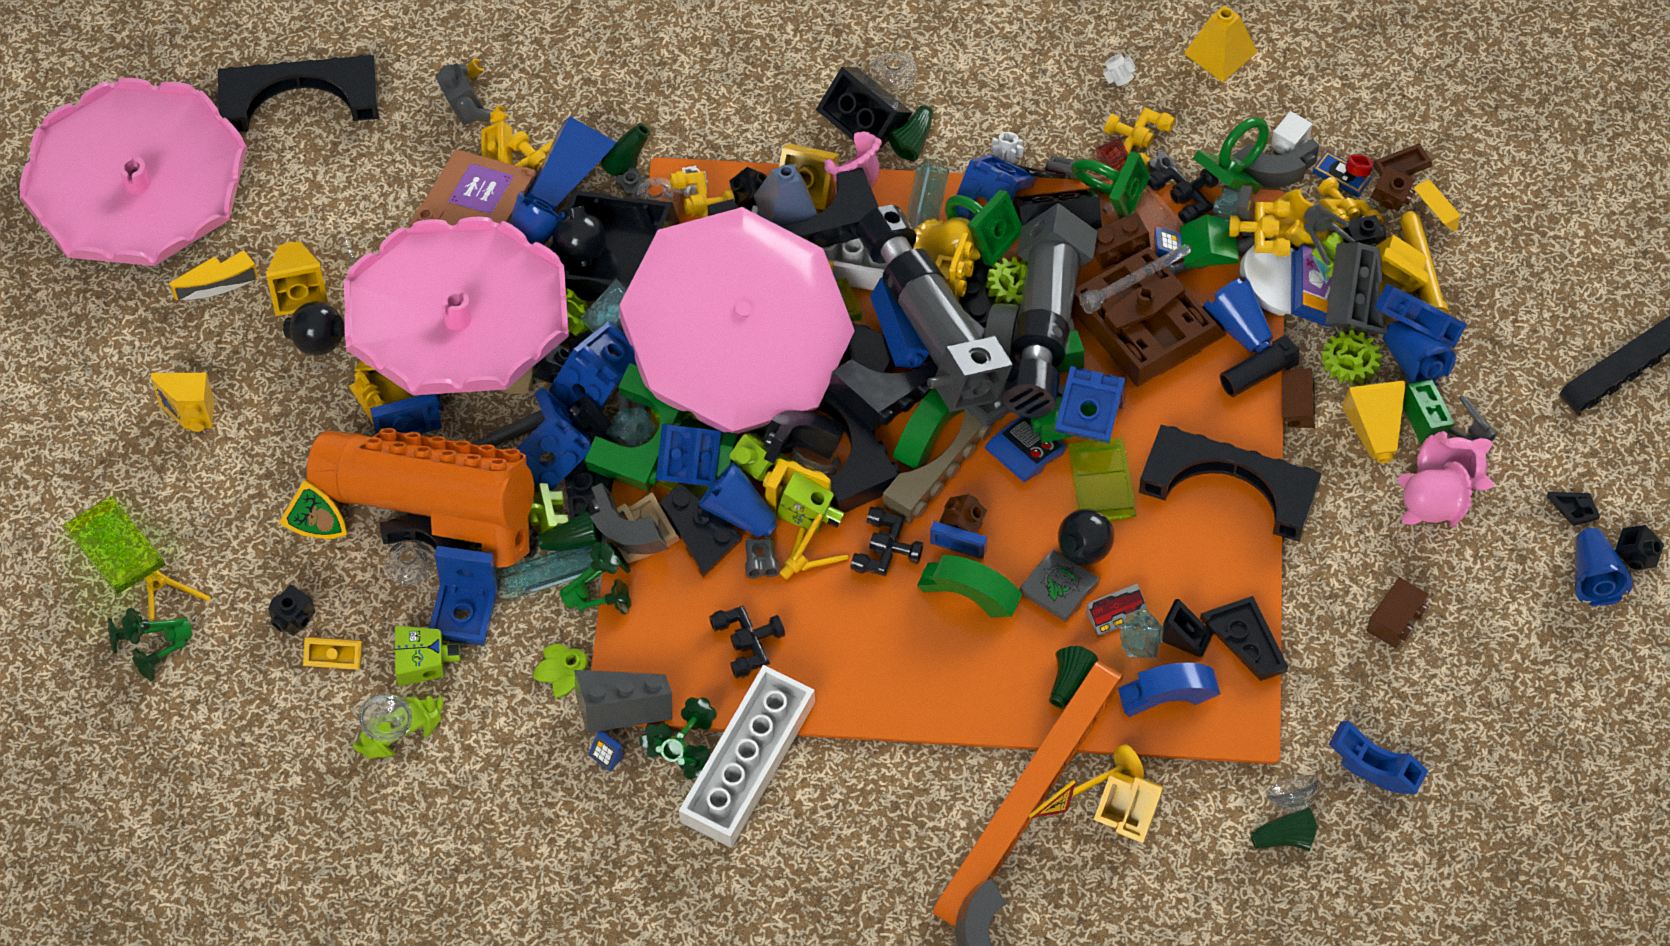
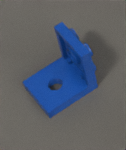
M990 154L970 159L956 195L966 196L975 201L979 197H983L988 203L999 190L1008 192L1011 201H1013L1017 190L1034 186L1037 175ZM956 206V212L959 217L971 221L976 216L969 209Z
M610 321L606 322L573 349L548 391L567 407L586 394L597 408L602 411L614 390L620 384L629 363L637 365L633 346L629 344L626 335ZM609 351L614 352L617 356L612 355ZM578 384L585 388V393L580 390Z
M1070 366L1055 432L1110 444L1118 408H1123L1125 400V378H1119L1114 375L1103 376V373L1087 369L1076 370V367ZM1085 404H1092L1096 407L1097 411L1092 416H1085L1082 414L1081 408Z
M542 387L535 396L545 420L516 449L526 455V465L532 473L534 484L539 486V483H548L549 491H552L587 456L592 442L587 436V430L582 431L569 418L568 407ZM546 452L554 454L550 461L542 462L539 460L541 455Z
M440 394L420 395L370 408L375 435L384 428L396 429V432L400 433L417 432L420 434L442 429L439 410H442L443 406Z
M437 546L434 556L440 586L429 628L441 630L443 640L485 646L499 589L493 554ZM460 610L470 612V615L465 619H457L455 617V614Z

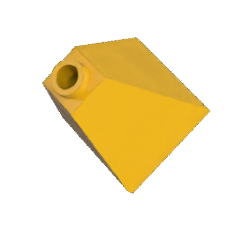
M1224 5L1209 18L1184 54L1218 80L1225 82L1257 53V50L1241 17L1231 8Z
M291 241L279 245L266 272L275 316L294 313L300 306L308 302L319 301L329 304L321 266L317 259L300 241Z
M1404 381L1350 387L1341 404L1343 411L1371 459H1377V463L1393 461V457L1398 449L1405 391Z

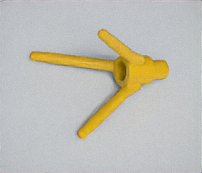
M817 514L804 538L805 528H800L793 551L784 562L785 567L779 572L785 580H788L793 573L797 574L800 570L804 571L812 567L848 560L849 556L845 554L808 562L802 555L822 519L821 514Z
M144 563L140 568L143 573V579L147 583L150 621L155 619L154 592L163 588L164 585L168 584L206 601L211 600L210 596L161 574L156 567H152L149 563Z

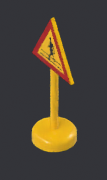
M1123 744L1114 751L1115 768L1075 787L1076 782L1074 780L1071 781L1028 816L1036 818L1065 813L1069 809L1072 797L1107 780L1116 771L1134 778L1138 776L1144 779L1142 763L1136 752L1127 744Z

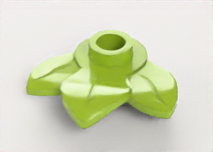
M552 644L543 649L546 660L537 665L533 678L539 682L553 683L554 697L559 698L567 695L575 688L574 670H586L588 659L580 649H568L562 644ZM576 658L575 664L569 665V662Z

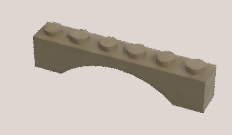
M964 409L962 426L951 446L928 465L899 474L883 493V508L894 515L905 517V522L911 524L916 517L920 518L925 513L928 502L933 497L937 498L940 495L948 478L952 479L956 476L965 458L968 460L974 454L978 442L981 439L985 440L989 436L992 426L996 421L984 427L967 409ZM1005 415L997 420L1001 421L1005 417Z

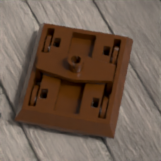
M1150 247L1143 249L1075 288L1072 312L1137 387L1198 354L1202 349L1226 335Z

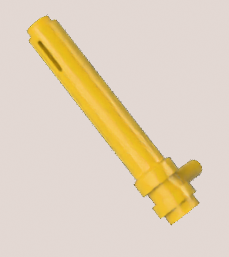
M1414 211L1406 212L1401 216L1400 220L1404 240L1407 244L1428 256L1424 271L1430 275L1428 282L1418 288L1420 300L1449 314L1448 305L1443 301L1421 217Z

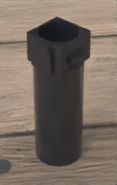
M1286 335L1272 342L1270 347L1222 372L1219 378L1223 389L1230 397H1235L1278 372L1297 366L1299 364V348Z

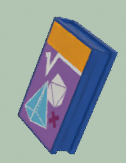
M1301 244L1300 249L1291 253V314L1326 327H1331L1332 325L1325 324L1332 277L1328 278L1324 275L1327 266L1311 253L1313 248Z

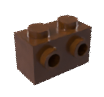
M1137 211L1096 230L1098 232L1094 256L1102 270L1135 255L1147 247L1151 248L1149 231Z
M1399 577L1371 615L1367 632L1397 648L1402 640L1406 642L1410 638L1415 628L1412 626L1415 621H1422L1429 609V606L1426 605L1429 594Z

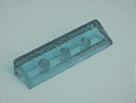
M929 158L925 159L917 167L906 218L913 230L928 219H937V221L939 219L949 169Z
M602 537L603 546L608 545L606 537ZM593 547L557 551L500 569L498 573L506 599L518 598L575 580L594 561L590 556Z

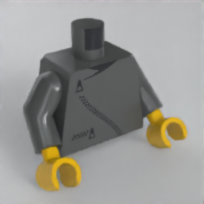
M474 58L467 66L458 63L446 65L435 75V78L463 125L474 121L488 122L489 119L494 124L505 121L509 116L504 113L506 109L501 105H497L492 112L489 109H484L469 78H476L484 71V68L477 67L480 63V60Z

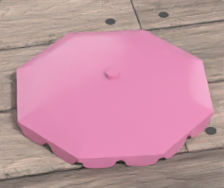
M119 78L117 82L113 83L106 81L86 91L81 96L78 104L72 105L68 103L55 109L43 119V123L39 128L36 127L30 146V162L25 164L21 176L19 198L67 258L156 266L230 220L247 152V145L236 128L226 118H222L210 98L202 90H196L189 84L161 82L160 86H153L149 81L137 78Z
M743 207L659 229L619 305L621 324L629 344L634 348L635 360L645 387L653 393L654 397L675 409L692 412L698 420L714 429L737 434L766 426L773 417L782 412L796 410L811 412L817 409L829 386L832 371L837 369L855 332L824 249Z
M468 217L460 219L453 226L447 224L444 220L437 219L417 221L413 223L411 228L404 229L401 227L391 233L381 243L377 254L370 252L361 257L349 269L348 275L344 279L346 351L412 395L505 390L569 336L564 265L552 250L538 242L530 244L526 236L519 229L505 221L495 223L488 217Z

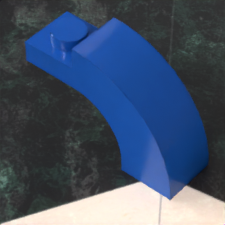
M1386 284L1374 307L1452 348H1455L1467 325L1444 311L1389 284Z
M1174 663L1151 668L1138 673V680L1118 688L1124 713L1129 717L1161 703L1180 700L1197 705L1221 694L1214 669L1198 663Z
M1349 720L1340 722L1329 742V745L1343 758L1340 764L1347 770L1392 792L1417 794L1428 772L1410 753H1394L1377 746L1364 736Z

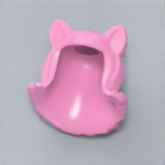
M857 132L854 134L857 151L856 157L841 166H837L831 159L824 161V168L827 173L833 174L835 182L838 173L863 168L869 185L873 188L879 176V162L876 152L882 145V142L875 135L869 134V132Z
M1444 431L1430 435L1423 442V446L1419 450L1417 473L1424 470H1443L1442 465L1444 463L1456 461L1467 470L1472 484L1471 489L1484 491L1493 488L1492 480L1486 475L1488 469L1486 453L1490 450L1492 442L1486 438L1472 441L1460 437L1448 439L1447 433Z
M1456 461L1447 462L1442 465L1443 470H1424L1417 474L1406 473L1398 477V483L1404 489L1403 501L1407 508L1406 513L1402 517L1403 524L1414 525L1421 521L1438 523L1448 520L1449 527H1456L1459 521L1467 514L1472 499V484L1464 466Z

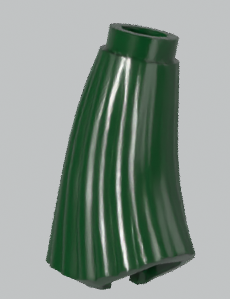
M920 106L902 127L888 133L889 143L897 156L909 161H916L919 158L931 127L933 115L931 108Z
M637 124L627 131L601 159V165L608 174L612 176L623 175L628 169L636 168L638 156L650 135L648 128L643 124Z
M584 509L572 520L539 534L538 544L541 550L547 551L586 548L593 546L596 542L602 544V533L594 524L591 518L592 515Z
M1081 646L1065 647L1055 653L1058 671L1049 701L1057 708L1063 709L1069 704L1092 667L1098 661L1095 653Z
M1308 807L1258 827L1255 831L1250 832V837L1255 849L1293 846L1309 852L1315 839L1318 825L1312 810Z

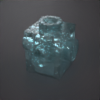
M640 407L624 408L614 417L615 422L606 433L618 445L638 447L650 441L652 438L651 433L657 426L650 420L652 417L646 410Z
M1147 612L1126 615L1125 624H1122L1120 629L1122 649L1129 657H1157L1158 645L1162 643L1164 637L1163 627L1152 614Z

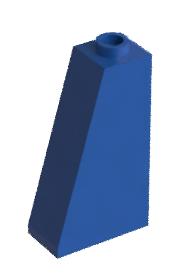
M569 116L563 121L528 193L537 195L557 206L614 147L616 141Z
M881 277L871 293L870 299L895 366L918 369L925 362L929 352L904 311L898 306L882 279L883 277Z

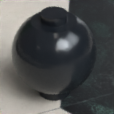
M585 206L564 209L565 220L558 221L553 231L554 248L566 262H576V267L592 265L591 259H597L604 251L606 245L605 228L596 216L586 213Z
M313 301L303 304L293 313L292 317L285 319L283 332L287 339H292V342L300 351L309 355L320 356L333 351L339 345L342 337L345 335V322L338 311L331 305Z
M1079 509L1073 511L1060 524L1058 530L1059 547L1062 553L1076 564L1092 565L1098 563L1110 553L1113 547V525L1106 516L1096 510Z

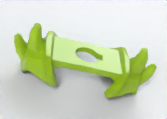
M427 696L425 700H419L417 697H405V706L376 722H373L369 717L366 718V730L360 733L359 743H353L354 750L363 754L368 759L394 756L395 752L389 748V745L415 730L424 727L423 736L425 738L429 737L437 724L442 720L440 713L444 705L443 697L439 696L436 701L431 696ZM397 718H408L409 720L406 727L402 730H393L391 728L392 721Z

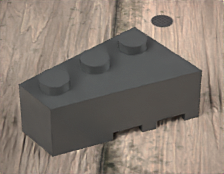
M1359 242L1337 243L1325 324L1354 330L1359 333L1364 332V334H1388L1387 325H1383L1382 312L1374 308L1380 297L1379 283H1382L1379 248Z
M574 670L575 696L587 733L672 719V692L666 674Z

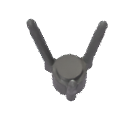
M1321 204L1313 205L1306 211L1304 220L1307 223L1303 228L1310 234L1324 263L1330 265V260L1315 231L1325 232L1331 228L1349 243H1355V240L1334 224L1332 220L1344 227H1348L1349 223L1326 210Z
M1461 395L1459 400L1476 422L1468 430L1471 434L1470 437L1453 427L1448 432L1471 441L1486 438L1492 442L1498 433L1483 419L1466 396Z

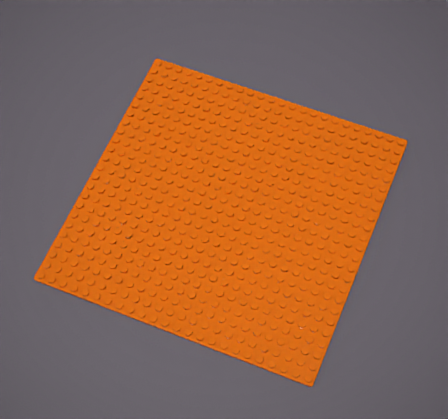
M655 157L651 160L647 199L672 202L680 221L679 224L700 219L701 216L686 214L684 199L687 197L683 193L678 194L677 189H671L670 173L682 171L683 167L687 168L695 165L700 172H706V180L708 181L706 197L714 198L721 197L722 193L726 190H731L729 180L746 167L768 176L772 169L779 167V164ZM879 169L877 183L871 189L879 207L891 204L900 207L914 230L928 219H937V221L942 220L943 222L948 220L945 204L950 197L957 194L965 173ZM1037 177L1034 186L1017 190L1015 196L1087 189L1090 187L1076 179ZM1102 181V182H1105V183H1108V184H1111V185H1112V182H1113V181ZM834 182L826 209L832 204L837 195L834 192L836 182ZM1165 184L1164 188L1151 192L1146 186L1134 211L1138 212L1149 231L1151 249L1155 254V227L1181 234L1180 226L1183 224L1179 220L1178 212L1187 205L1194 206L1196 204L1193 200L1185 204L1174 203L1170 196L1173 184ZM1206 186L1198 190L1214 206L1212 210L1199 216V218L1206 214L1230 220V215L1238 216L1237 203L1240 190L1230 187L1208 188ZM1093 189L1100 198L1102 227L1119 220L1109 199L1110 195ZM1260 189L1257 194H1253L1254 203H1272L1277 198L1285 195L1282 190ZM979 197L976 201L983 207L987 204L986 199L983 197ZM816 209L818 215L825 211ZM1241 232L1236 237V241L1243 239ZM1020 237L999 259V264L1004 257L1008 262H1011L1012 257H1016L1017 262L1022 261V258L1017 255ZM1093 256L1092 261L1079 268L1075 288L1120 262L1102 270L1096 257ZM1184 256L1183 259H1163L1161 261L1164 264L1171 263L1174 265L1175 263L1183 262ZM1243 256L1239 257V263L1207 266L1200 269L1194 268L1178 273L1175 276L1198 303L1203 306L1207 300L1210 303L1216 300L1214 294L1230 282L1238 278L1241 281L1243 280L1240 276V263ZM837 284L851 322L858 325H866L871 330L883 334L870 299L873 290ZM1261 307L1273 335V339L1270 341L1272 344L1273 341L1284 336V316L1273 314ZM1071 311L1070 319H1073L1074 329L1078 331L1084 348V368L1082 369L1103 373V376L1114 375L1119 378H1125V400L1123 408H1118L1110 444L1077 436L1060 439L1059 441L1066 446L1063 455L1045 464L1042 473L1023 482L985 449L986 444L995 435L1021 417L1013 412H1009L1001 421L997 420L993 424L991 433L985 440L981 439L978 442L974 454L968 460L966 458L963 460L956 476L952 479L948 478L940 495L937 498L933 497L928 502L925 513L920 518L916 517L911 524L904 522L897 542L912 545L915 541L923 542L919 563H911L908 558L909 556L892 552L893 557L886 576L871 572L861 574L850 569L854 553L867 554L870 559L880 560L881 555L869 549L870 540L873 533H879V531L889 533L891 527L884 525L875 527L866 523L870 507L883 508V496L846 512L838 528L823 522L819 531L814 532L802 553L808 562L845 554L849 556L848 560L812 567L804 571L800 570L797 574L793 573L788 580H785L780 574L774 577L760 576L754 579L746 576L745 563L747 562L745 541L749 538L762 540L766 537L764 534L761 537H757L725 521L742 536L741 542L703 578L693 557H690L686 550V545L679 533H677L680 540L668 546L667 550L628 563L631 570L628 574L619 566L615 574H610L607 571L602 573L600 598L612 593L611 589L614 586V581L621 579L622 583H625L628 587L631 607L628 608V614L623 615L620 610L615 608L614 604L599 605L591 671L666 674L672 692V719L653 722V724L666 723L670 729H683L687 721L682 718L681 710L685 707L686 700L690 697L696 699L704 697L710 701V707L716 710L717 716L712 721L711 728L703 731L724 732L761 668L751 671L749 676L736 679L730 662L740 657H752L754 653L752 649L744 652L741 650L735 651L732 645L730 635L735 634V630L742 628L739 621L730 624L728 629L714 632L709 616L719 610L726 612L744 605L753 624V630L769 624L770 617L775 615L779 616L785 630L784 637L778 639L771 635L758 640L761 642L770 661V664L766 666L815 690V704L796 736L1038 750L1067 707L1066 705L1063 709H1060L1049 701L1058 671L1055 653L1065 647L1081 646L1095 653L1099 662L1124 676L1119 688L1138 680V673L1151 668L1174 663H1198L1214 669L1221 694L1197 705L1188 701H1169L1129 717L1124 713L1119 690H1117L1076 753L1114 755L1117 747L1127 744L1140 757L1277 764L1280 761L1281 674L1260 681L1214 633L1203 656L1200 657L1161 642L1163 623L1175 599H1180L1200 620L1201 613L1254 596L1281 651L1282 537L1273 534L1275 522L1272 508L1264 495L1254 486L1242 479L1225 474H1201L1185 479L1171 490L1166 500L1139 493L1140 478L1161 424L1168 427L1174 426L1194 435H1204L1208 439L1217 442L1230 443L1237 448L1247 451H1257L1261 455L1273 459H1283L1282 371L1239 395L1230 397L1221 385L1220 374L1257 354V351L1250 353L1220 327L1226 333L1223 338L1205 347L1198 354L1162 375L1159 374L1137 387ZM930 354L928 355L922 366H924L932 360ZM842 357L838 367L847 362L844 357ZM895 366L891 373H903L915 369ZM1069 371L1059 373V385L1066 386ZM922 400L914 404L908 412H902L897 415L888 425L883 424L874 430V436L877 441L881 440L884 443L888 452V459L890 462L897 464L900 474L916 470L892 456L905 426ZM630 403V415H635L636 404ZM646 406L645 424L638 425L634 422L620 424L619 432L622 436L618 439V445L638 447L646 444L655 436L660 423L656 421L650 407ZM817 409L811 411L813 413H817L832 418L829 415ZM964 412L950 419L944 426L933 446L928 462L921 467L940 457L951 446L959 434L964 419ZM844 431L840 443L830 460L813 451L799 447L798 451L785 453L784 455L800 464L803 468L811 471H820L828 478H831L845 465L850 455L851 445ZM750 432L739 433L737 443L744 434H748ZM775 465L770 466L771 472L773 471ZM740 467L763 497L766 488L763 487V481L755 479ZM613 479L612 497L617 508L625 503L630 507L653 492L661 504V500L679 482L659 480L656 486L652 485L648 493ZM681 483L699 500H701L710 487ZM970 494L987 509L983 518V524L977 533L987 537V551L984 559L930 543V529L933 521H940L945 510L944 506L949 498ZM1079 509H1093L1106 516L1113 525L1114 544L1110 553L1098 563L1092 565L1078 564L1100 578L1098 586L1082 601L1080 609L1066 622L1023 595L1012 617L990 618L977 603L963 595L947 591L923 592L917 586L928 563L939 562L942 555H953L968 558L990 567L1007 578L1019 590L1029 575L1053 549L1065 556L1058 544V530L1067 515ZM776 517L775 522L777 526L767 537L773 538L775 559L778 560L779 571H781L785 567L784 562L793 551L801 527ZM805 528V533H804L803 538L805 537V535H806V533H807V531H808V529H806V528ZM606 539V545H608L610 541ZM763 548L757 549L758 557H764ZM1137 584L1149 611V616L1098 637L1085 614L1086 605ZM651 723L641 724V725H634V726H636V727H646L648 724H651Z

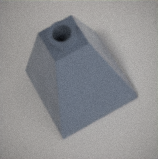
M794 164L772 169L754 195L760 216L777 225L800 223L818 216L807 185Z

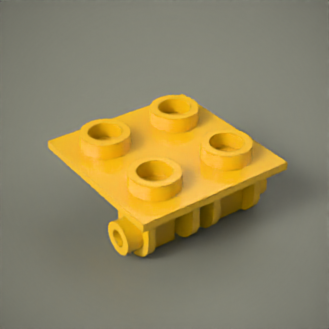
M359 370L354 375L355 383L349 385L350 390L372 424L370 408L419 396L410 394L378 371L370 375L368 372H364V370Z

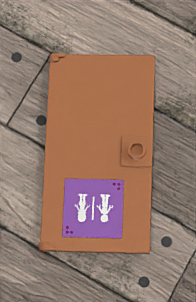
M455 149L423 204L419 206L411 219L408 228H411L413 223L417 221L431 219L444 220L447 224L453 226L460 219L468 217H488L495 223H501V221L509 223L516 197L520 191H524L525 196L537 172L531 168L519 167Z

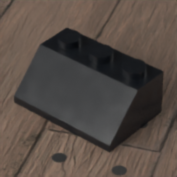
M841 67L816 108L821 115L853 141L855 133L869 132V134H873L881 140L882 145L880 148L889 141L888 133L902 127L913 113L858 67Z
M1092 188L1015 196L1013 199V205L1022 226L1059 203L1092 228L1099 229L1102 227L1100 198Z

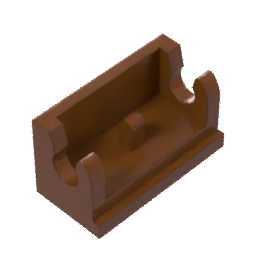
M1312 368L1282 370L1283 421H1291L1287 422V427L1315 428V381Z

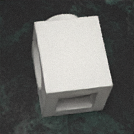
M1290 111L1273 131L1271 146L1281 155L1290 153L1309 140L1313 123Z

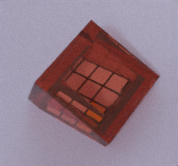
M1120 138L1096 148L1099 162L1117 171L1124 166L1129 155Z

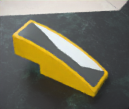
M243 250L222 263L214 256L173 280L169 285L175 300H192L226 293L244 286L259 277L255 263Z

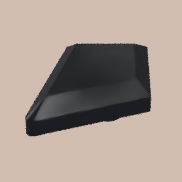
M1547 493L1546 497L1572 526L1599 520L1600 518L1590 493Z

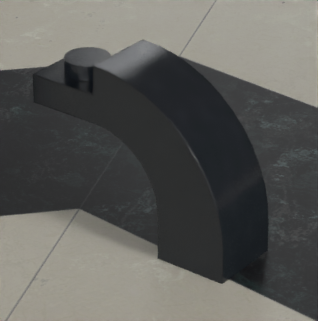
M798 410L782 412L773 417L762 440L765 443L764 447L768 449L764 459L774 464L783 450L790 447H799L813 451L830 460L847 426L832 418L813 412Z
M408 513V519L406 520L391 519L387 522H380L383 544L416 541L426 543L435 550L437 546L467 550L464 540L432 535L431 517Z

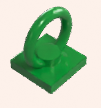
M1260 117L1248 118L1239 123L1229 133L1221 147L1219 156L1198 150L1193 160L1228 187L1240 190L1242 185L1252 186L1253 194H1257L1262 185L1243 170L1251 166L1263 152L1269 138L1268 124ZM1258 128V138L1251 151L1241 160L1231 156V151L1237 140L1246 131Z
M1130 151L1122 170L1119 172L1108 165L1090 159H1078L1071 166L1073 174L1082 183L1096 191L1110 195L1109 199L1119 219L1134 213L1151 177L1141 155ZM1084 170H1090L1106 176L1113 181L1112 185L1094 178Z
M999 190L984 207L966 196L955 195L950 197L945 204L947 218L959 217L956 212V206L965 207L976 215L967 226L981 254L983 263L993 267L1020 237L1022 224L1008 192Z

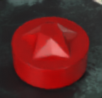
M1360 154L1350 155L1345 165V169L1350 174L1358 177L1369 176L1373 168L1371 159Z

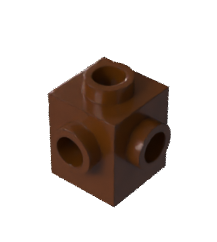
M1386 166L1370 198L1380 202L1387 209L1399 211L1403 203L1409 205L1415 193L1411 189L1415 179L1410 178L1404 171L1394 170Z
M970 494L951 497L944 506L945 510L939 523L977 534L983 524V518L987 509Z

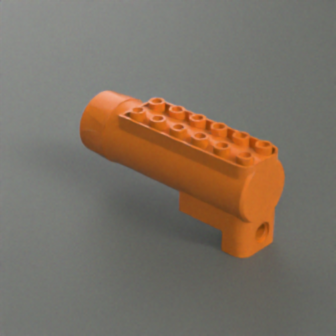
M393 428L381 429L373 437L360 433L326 430L316 438L311 447L307 461V481L325 492L333 501L431 517L432 535L481 543L482 552L493 554L495 567L514 565L530 552L528 515L533 503L534 480L529 467L526 465V455L520 453L518 449H496L495 446L489 444L481 446L472 445L469 441L465 440L448 441L441 436L424 437L417 432L400 433L396 432V429Z

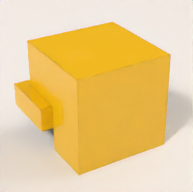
M1395 235L1375 246L1379 248L1382 272V283H1379L1380 295L1386 284L1392 285L1404 292L1408 290L1412 293L1428 282L1430 274L1424 271L1428 256Z
M1116 771L1108 778L1094 820L1117 828L1115 833L1144 843L1164 786L1138 776L1134 778Z

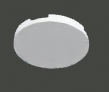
M1253 245L1242 257L1240 263L1241 278L1246 276L1250 281L1260 307L1276 315L1284 316L1285 314H1291V253L1296 251L1290 247L1289 256L1276 257L1270 253H1255Z

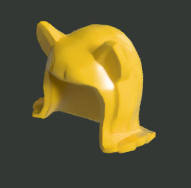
M1294 189L1275 200L1290 202L1289 218L1277 219L1273 215H1265V217H1274V220H1279V235L1273 236V239L1270 240L1285 238V240H1290V243L1300 248L1301 244L1314 248L1315 244L1310 234L1303 228L1307 223L1304 220V215L1314 204L1303 198L1300 189ZM1329 229L1325 232L1315 231L1320 242L1329 236Z
M954 217L944 222L942 220L937 221V219H928L914 229L917 236L912 248H922L929 251L935 262L939 254L954 257L963 232L969 233L970 242L973 243L970 261H976L981 257L967 226L970 221L965 218Z

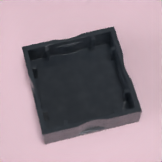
M574 190L567 209L585 206L587 214L596 216L605 228L606 245L604 251L597 259H591L592 265L576 267V262L568 263L563 260L556 252L552 243L550 250L559 257L564 265L565 288L572 290L580 299L620 304L635 276V271L638 270L657 231L680 223L672 202L641 198L624 199L609 194Z

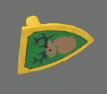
M304 479L280 519L279 524L295 533L308 537L334 539L348 535L344 518L337 505L325 492Z

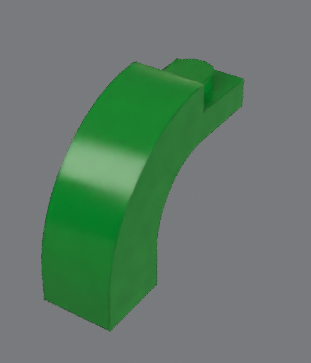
M936 388L932 389L923 398L910 417L892 457L914 469H918L926 464L944 426L950 419L963 412L964 409L950 412Z
M942 555L939 562L928 563L917 584L923 592L947 591L963 595L977 603L990 618L1012 617L1022 596L1018 588L997 571L974 560L953 555Z

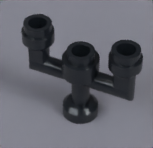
M1174 165L1161 172L1155 171L1150 174L1151 177L1146 186L1151 192L1161 190L1168 181L1173 179L1177 183L1170 190V196L1174 203L1185 204L1190 200L1196 203L1194 206L1187 205L1178 212L1179 220L1183 225L1199 218V216L1214 208L1203 194L1198 191L1204 186L1213 188L1219 184V179L1205 168L1200 171V177L1191 182Z
M870 507L866 523L875 527L884 525L891 527L889 533L879 531V533L872 534L869 549L881 555L879 561L870 559L867 554L854 553L850 569L861 574L871 572L886 576L893 557L892 552L909 556L908 558L911 563L918 564L922 555L923 542L915 541L912 545L897 542L906 518L887 513L880 507Z
M744 605L726 612L719 610L709 616L714 632L728 629L730 624L739 621L742 628L735 630V634L730 635L732 645L735 651L741 650L744 652L752 649L754 653L752 657H740L730 662L736 679L749 676L751 671L770 664L766 652L758 640L771 635L778 639L785 636V630L778 615L770 617L769 624L753 630V624Z

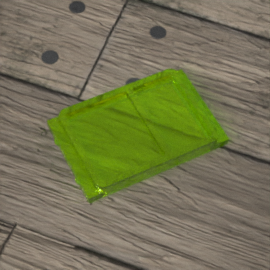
M1111 439L1110 444L1099 441L1067 444L1078 510L1093 509L1102 513L1108 520L1136 517L1135 500L1123 439Z

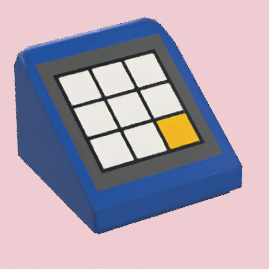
M1155 227L1154 243L1156 255L1161 260L1183 259L1181 234Z
M598 731L589 756L605 769L611 771L623 759L622 745L604 731Z

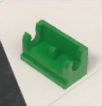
M1433 380L1408 384L1404 391L1403 409L1421 445L1430 435H1435L1442 431L1448 433L1455 423Z

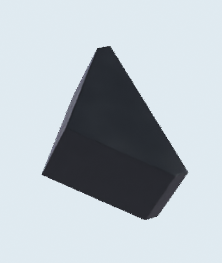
M1175 599L1163 623L1161 642L1195 656H1203L1213 633L1180 599Z

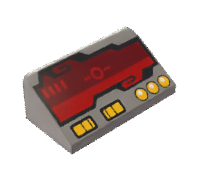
M1134 584L1088 603L1085 614L1099 637L1148 617L1149 611L1139 586Z

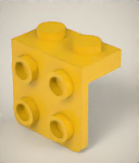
M963 232L954 257L939 254L936 260L937 266L957 300H959L960 296L964 297L967 286L966 278L972 276L974 261H970L973 243L970 242L969 233Z
M779 458L773 472L768 471L764 478L763 487L766 488L763 499L777 515L782 495L795 471L831 491V480L820 471H811L801 467L797 462Z

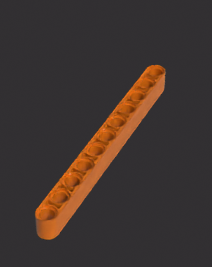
M1099 661L1095 663L940 896L933 909L934 915L956 927L957 915L966 896L980 883L990 878L993 880L1033 819L1028 815L1043 804L1118 690L1124 677L1121 673Z

